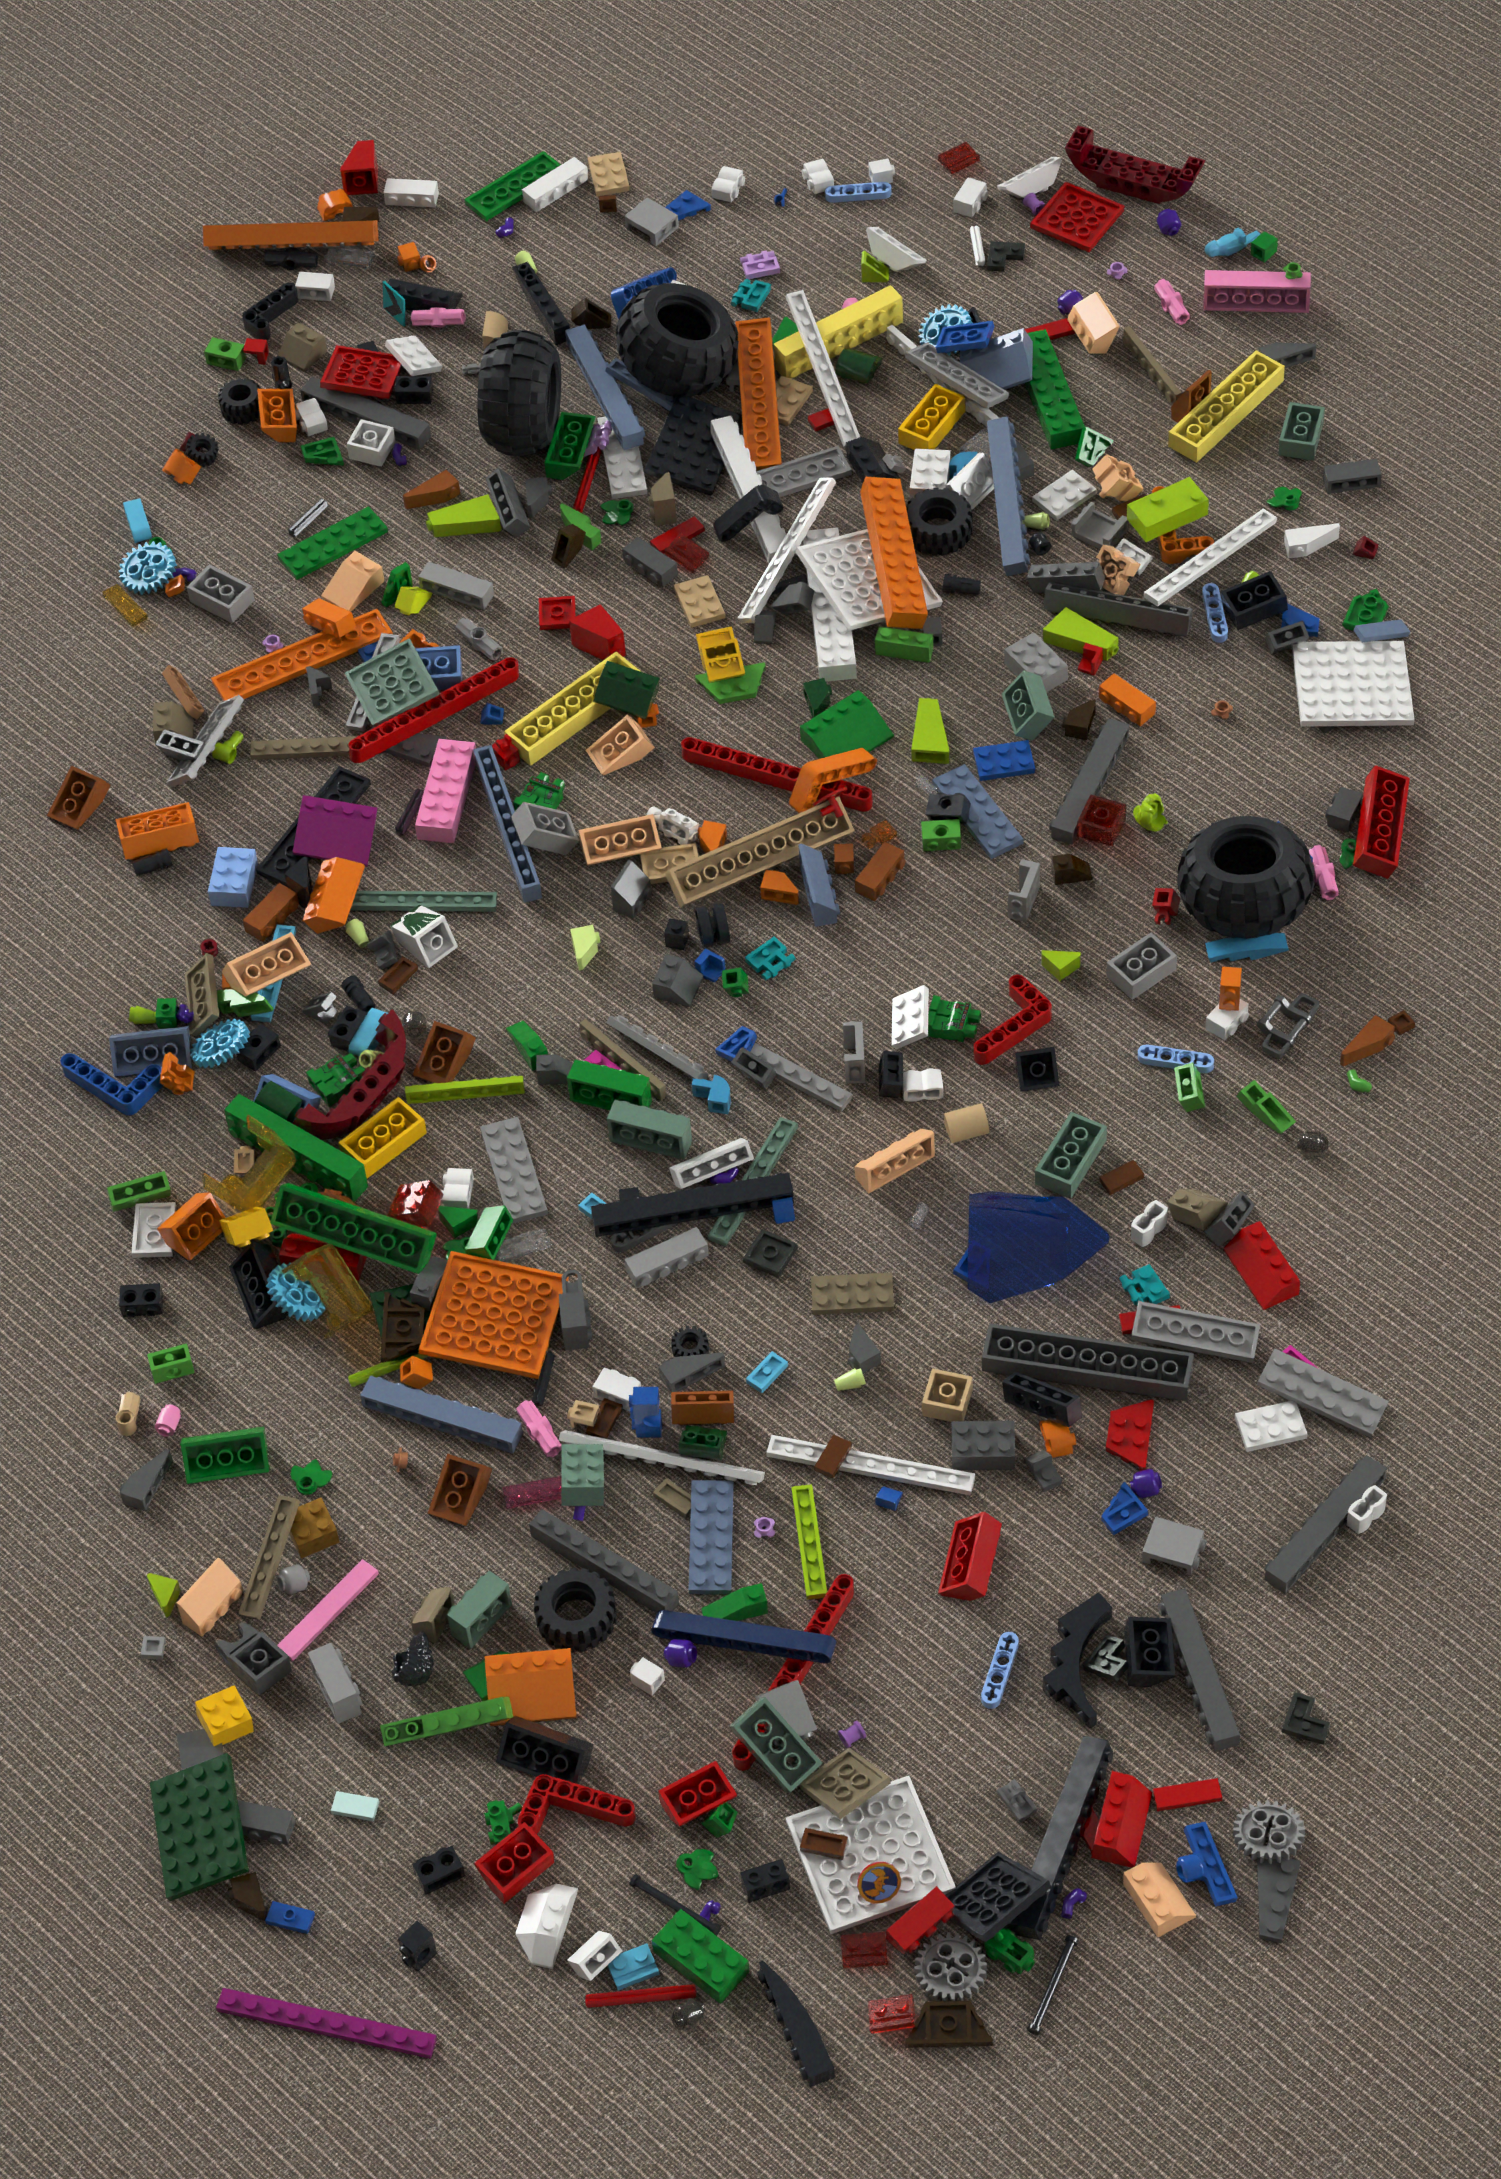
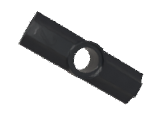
M289 247L285 251L266 250L265 265L283 266L287 270H295L297 267L316 268L318 265V253L300 252L294 247Z
M280 356L273 357L271 367L275 388L292 389L293 383L289 376L286 358Z

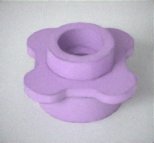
M1120 262L1112 263L1110 269L1107 270V275H1112L1115 279H1121L1122 275L1127 273V268Z
M269 635L262 642L266 646V652L268 653L283 648V643H280V637L277 635Z
M767 1517L756 1519L754 1521V1526H756L754 1531L755 1537H773L775 1535L773 1530L775 1521Z

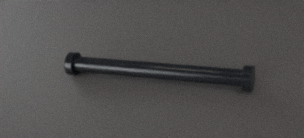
M635 1874L631 1878L629 1883L631 1887L641 1889L677 1912L682 1909L716 1936L720 1932L721 1925L718 1923L713 1924L641 1880V1876Z
M1066 1936V1944L1032 2024H1029L1027 2030L1034 2035H1039L1041 2032L1040 2026L1072 1950L1079 1942L1074 1936Z

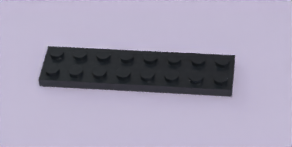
M338 766L314 797L356 804L371 785V781L364 776ZM299 816L256 868L258 875L278 884L281 883L286 887L284 874L305 857L292 854ZM307 857L308 863L312 859L311 857Z

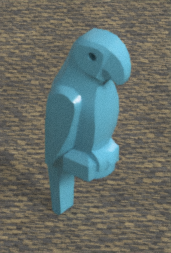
M1236 228L1233 233L1224 235L1217 241L1209 242L1205 246V253L1209 257L1230 256L1245 248L1260 233L1254 231L1245 235L1242 229Z

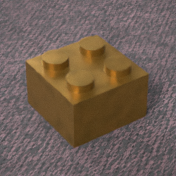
M322 1498L298 1507L289 1534L301 1559L340 1543L337 1529Z

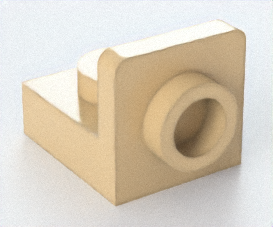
M241 1146L240 1149H234V1174H255V1156H257V1152L252 1147Z
M575 1400L573 1407L569 1408L567 1415L571 1427L575 1428L577 1423L594 1427L600 1407L596 1404Z

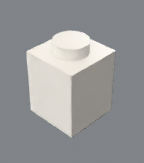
M889 159L868 162L869 176L872 183L893 182L895 169L894 165L890 164Z
M644 1657L638 1663H634L630 1669L631 1683L651 1696L665 1681L664 1670Z

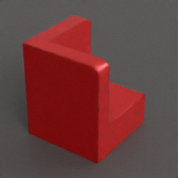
M246 338L243 352L257 354L258 364L265 365L269 354L267 340Z
M1085 643L1083 658L1078 666V671L1095 676L1103 661V648Z

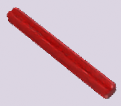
M599 446L594 454L589 455L573 505V509L580 513L583 512L600 458L601 449Z
M691 1984L587 1994L585 1996L586 2007L592 2008L695 1998L696 1986Z

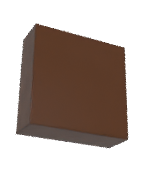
M616 195L599 196L600 213L617 212Z
M1404 1010L1388 1018V1023L1395 1026L1394 1031L1399 1036L1415 1028L1416 1023Z

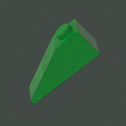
M524 1021L507 1027V1033L531 1071L536 1070L537 1055H548V1049L540 1037Z
M760 1583L740 1588L701 1608L703 1616L740 1621L768 1614V1604L763 1585Z

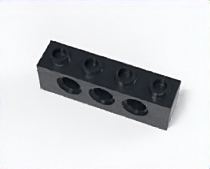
M1016 1371L1002 1381L1004 1401L1006 1403L1066 1427L1072 1426L1082 1418L1080 1397Z

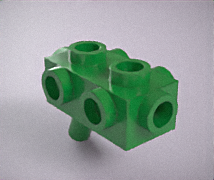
M494 1800L487 1803L488 1812L484 1813L486 1825H491L492 1831L488 1832L490 1845L495 1844L496 1846L511 1833L509 1825L514 1823L513 1816L522 1810L519 1802L509 1809L505 1806L504 1800Z
M1002 1928L993 1938L985 1942L987 1956L994 1961L997 1959L1001 1960L1004 1963L1005 1969L1010 1973L1016 1971L1021 1975L1024 1970L1030 1971L1035 1963L1032 1946L1025 1941L1021 1942L1007 1928Z

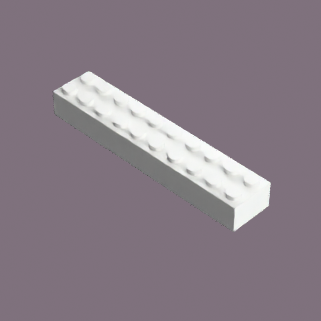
M838 528L808 530L807 535L803 539V545L838 537L839 530ZM806 568L808 586L815 590L811 604V615L819 679L825 678V681L857 679L852 630L849 631Z

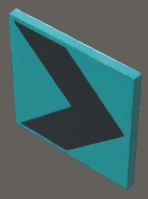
M383 281V309L404 327L406 326L405 299L386 281Z

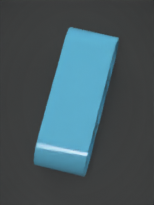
M141 499L123 502L134 542L152 539Z
M375 1008L369 1010L350 1042L349 1053L360 1056L364 1050L376 1049L379 1042L375 1040L377 1034L375 1030L380 1024L378 1022L380 1017L384 1013L388 1014L387 1012Z

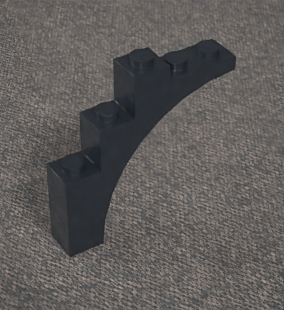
M1099 1592L1058 1619L1057 1631L1063 1640L1051 1647L1050 1661L1056 1669L1043 1677L1042 1687L1046 1696L1052 1697L1056 1703L1063 1699L1064 1704L1069 1709L1072 1708L1076 1713L1077 1719L1082 1724L1085 1723L1089 1729L1097 1724V1714L1087 1701L1082 1689L1079 1666L1089 1640L1102 1625L1112 1618V1606Z

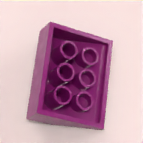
M303 795L292 854L323 860L339 857L362 863L365 867H368L378 808Z

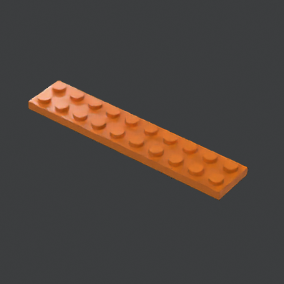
M770 317L735 321L739 341L738 366L744 446L750 451L751 462H755L756 471L782 465Z
M378 609L355 617L356 628L341 638L322 631L214 676L211 680L223 701L237 695L246 699L306 674L307 666L318 669L356 653L358 649L379 641L381 633L393 634Z

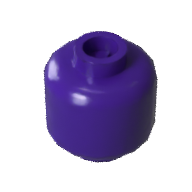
M1171 209L1161 211L1156 219L1158 227L1164 235L1169 234L1173 236L1177 234L1182 225L1177 212Z
M1067 290L1057 300L1059 312L1063 315H1069L1073 306L1083 300V297L1076 290Z
M1147 1469L1134 1473L1130 1486L1131 1490L1143 1499L1159 1494L1162 1488V1481L1158 1472L1155 1473L1153 1469Z
M674 1639L665 1647L664 1658L667 1659L671 1667L687 1668L696 1661L697 1648L690 1640Z

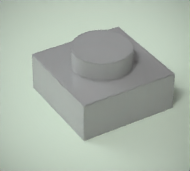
M886 453L882 458L890 470L903 474L906 470L899 456H892Z
M144 1636L140 1654L141 1658L163 1660L166 1644L165 1637Z

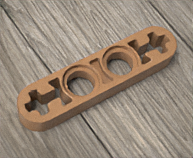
M168 665L162 672V675L186 712L193 718L199 719L204 713V708L181 673L175 667Z

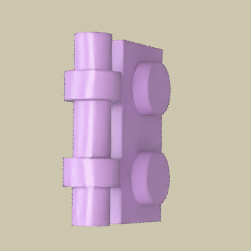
M761 251L760 254H746L745 257H740V263L743 266L746 279L780 273V267L774 251Z
M605 421L602 426L598 423L593 426L584 457L594 454L598 446L600 449H605L609 444V435L612 432L610 421Z

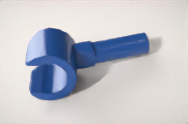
M786 188L783 189L781 194L774 197L775 205L781 201V206H785Z

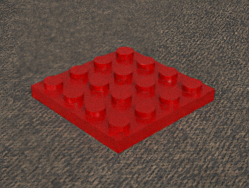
M1065 182L1031 221L1030 228L1090 252L1125 211V206Z
M336 345L320 381V388L389 399L402 365L389 353Z

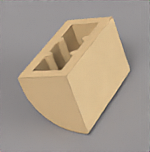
M486 311L482 335L484 349L494 338L501 337V334L508 330L507 319L497 312Z
M982 1103L944 1113V1125L951 1143L989 1133L988 1120Z

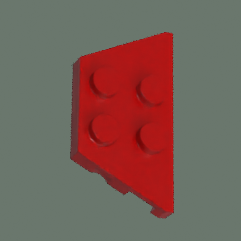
M1154 1399L1110 1412L1106 1451L1120 1457L1126 1463H1133L1139 1467L1140 1471L1146 1470Z

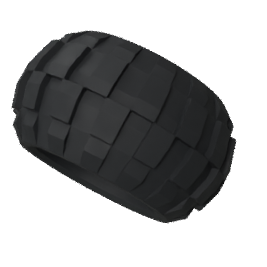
M663 283L662 285H653L642 289L623 308L616 326L617 351L628 372L644 386L664 395L692 397L693 395H702L710 392L729 376L737 359L739 341L737 327L733 319L728 314L726 308L715 298L692 286Z
M513 330L502 333L501 337L494 338L484 350L479 372L477 396L479 431L489 446H493V448H496L495 451L507 456L524 457L537 454L539 450L545 449L551 443L559 419L561 402L560 356L551 341H547L545 336L532 331Z
M1236 816L1216 821L1208 826V828L1200 830L1190 839L1189 846L1184 848L1178 865V890L1188 913L1192 914L1197 922L1206 929L1231 938H1258L1280 931L1283 926L1290 925L1301 915L1304 906L1308 904L1313 892L1314 866L1304 841L1299 839L1287 826L1264 817Z

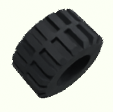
M237 378V380H230L229 383H225L224 387L220 388L218 400L223 418L225 417L226 421L242 425V423L249 424L250 421L254 422L256 418L260 417L257 389H261L259 384L253 380L249 381L247 378Z

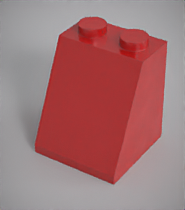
M374 140L357 141L340 168L343 190L348 195L378 193V164Z
M601 604L569 620L571 641L574 647L601 660H605L615 652H618L623 657L626 656L624 631Z

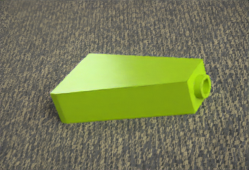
M488 494L427 513L428 521H426L428 531H432L434 537L501 531L500 518Z
M1067 607L1043 628V642L1083 654L1085 643H1089L1103 648V660L1105 661L1111 656H1115L1119 650L1118 637Z
M919 698L911 748L913 762L949 764V746L938 699Z

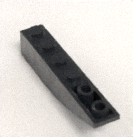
M529 262L512 267L528 302L555 346L566 342L565 330L570 329V325Z
M763 1960L760 1961L757 1976L760 1983H765L767 1987L765 1994L768 2002L774 2003L776 2009L773 2012L777 2022H782L783 2024L782 2033L785 2041H790L793 2047L790 2048L791 2055L794 2061H799L801 2067L798 2069L802 2080H807L809 2087L835 2078L834 2066L807 2010L782 1978Z

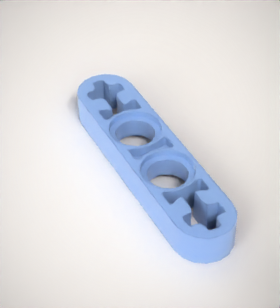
M887 182L835 185L825 189V198L831 203L886 199L892 194L891 185ZM865 190L871 191L870 193H863ZM849 191L854 192L853 194H846Z
M1205 584L1202 590V598L1211 638L1213 641L1221 643L1228 638V627L1220 591L1216 584ZM1210 604H1217L1218 607H1217V608H1211V607H1209V605H1210ZM1218 617L1221 621L1214 622L1212 619Z
M1142 1045L1138 1049V1060L1145 1065L1174 1069L1175 1067L1189 1064L1180 1061V1059L1187 1057L1191 1060L1189 1063H1194V1060H1197L1194 1065L1200 1073H1209L1214 1068V1058L1207 1053L1154 1045ZM1169 1055L1171 1056V1059L1163 1060L1161 1059V1056Z
M1005 1632L1000 1636L981 1693V1702L988 1709L999 1706L1014 1663L1019 1639L1013 1632ZM1008 1640H1012V1643L1009 1645L1008 1651H1006V1643L1008 1642ZM1000 1657H1006L1009 1662L1006 1665H1000L997 1660ZM999 1675L1003 1678V1681L994 1683L991 1681V1678ZM991 1689L995 1690L994 1698H992V1700L989 1701L988 1697H990L992 1692Z

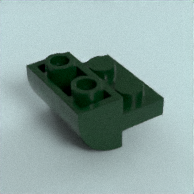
M843 349L839 356L835 373L842 378L857 380L858 383L865 384L874 377L875 370L882 363V358L854 349Z
M270 1081L261 1089L255 1099V1103L293 1124L295 1114L301 1108L302 1099Z
M687 1425L685 1431H682L678 1443L679 1455L722 1460L723 1449L727 1440V1431Z

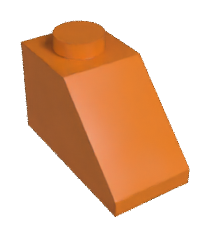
M704 820L702 827L698 828L699 834L697 838L705 854L724 846L727 838L726 824Z
M765 870L760 887L761 899L799 905V890L787 875L776 870Z

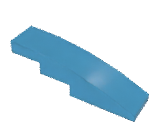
M1274 933L1249 939L1230 937L1205 943L1210 963L1225 958H1230L1231 962L1246 957L1256 960L1289 950L1285 933Z

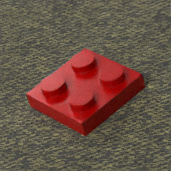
M575 596L538 598L540 630L570 628L569 620L576 617Z

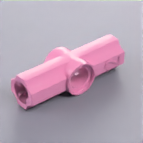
M1165 279L1159 280L1154 285V290L1161 299L1163 310L1170 313L1175 323L1179 325L1185 324L1190 314L1183 305L1181 294L1174 291L1169 281Z
M431 308V310H413L411 321L413 326L437 328L446 327V325H464L465 313L463 309Z
M1316 845L1309 850V854L1313 857L1314 881L1318 883L1322 898L1333 900L1338 896L1339 892L1335 881L1333 863L1329 862L1325 847Z
M532 1400L520 1403L516 1410L526 1425L531 1439L534 1442L537 1441L547 1457L558 1455L561 1451V1443L553 1433L549 1420L546 1416L542 1417Z

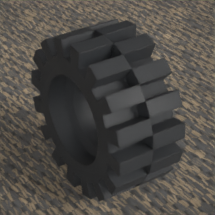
M196 433L195 437L192 435L188 439L185 454L197 464H202V467H206V464L210 466L211 463L215 462L219 446L217 441L215 442L214 437L210 439L209 434L204 436V433H201V436ZM203 447L206 448L208 452L200 453L195 448Z
M688 1325L685 1330L681 1327L679 1332L675 1331L674 1336H672L671 1345L673 1356L675 1357L708 1354L709 1352L707 1334L700 1327L698 1330L696 1326H692V1329H689ZM688 1341L698 1343V1346L694 1349L682 1347Z

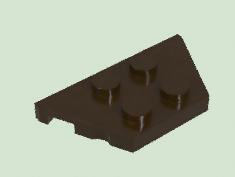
M388 1292L384 1293L381 1363L418 1349L424 1334V1307L411 1304L403 1298L401 1300L396 1299Z
M971 2001L925 2002L909 2037L905 2040V2048L993 2046V2039L986 2031L984 2023L977 2015Z

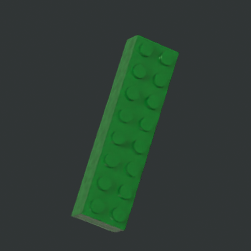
M1046 329L1027 333L1033 341L1032 380L1025 382V386L1050 450L1079 444L1081 431L1085 426Z
M238 1094L224 1109L229 1133L234 1138L242 1139L247 1145L256 1147L264 1155H270L280 1164H286L291 1167L294 1172L307 1176L310 1181L321 1184L325 1189L342 1191V1196H347L354 1202L368 1188L363 1163L241 1094Z
M290 1183L280 1186L270 1221L272 1225L417 1274L429 1262L437 1236L435 1232Z

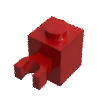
M505 734L501 740L497 739L496 743L492 745L497 762L505 771L520 762L519 749L511 743L512 740L508 734Z
M1155 888L1152 906L1157 912L1154 919L1156 924L1160 925L1161 919L1165 918L1164 922L1170 925V916H1177L1180 897L1174 889Z

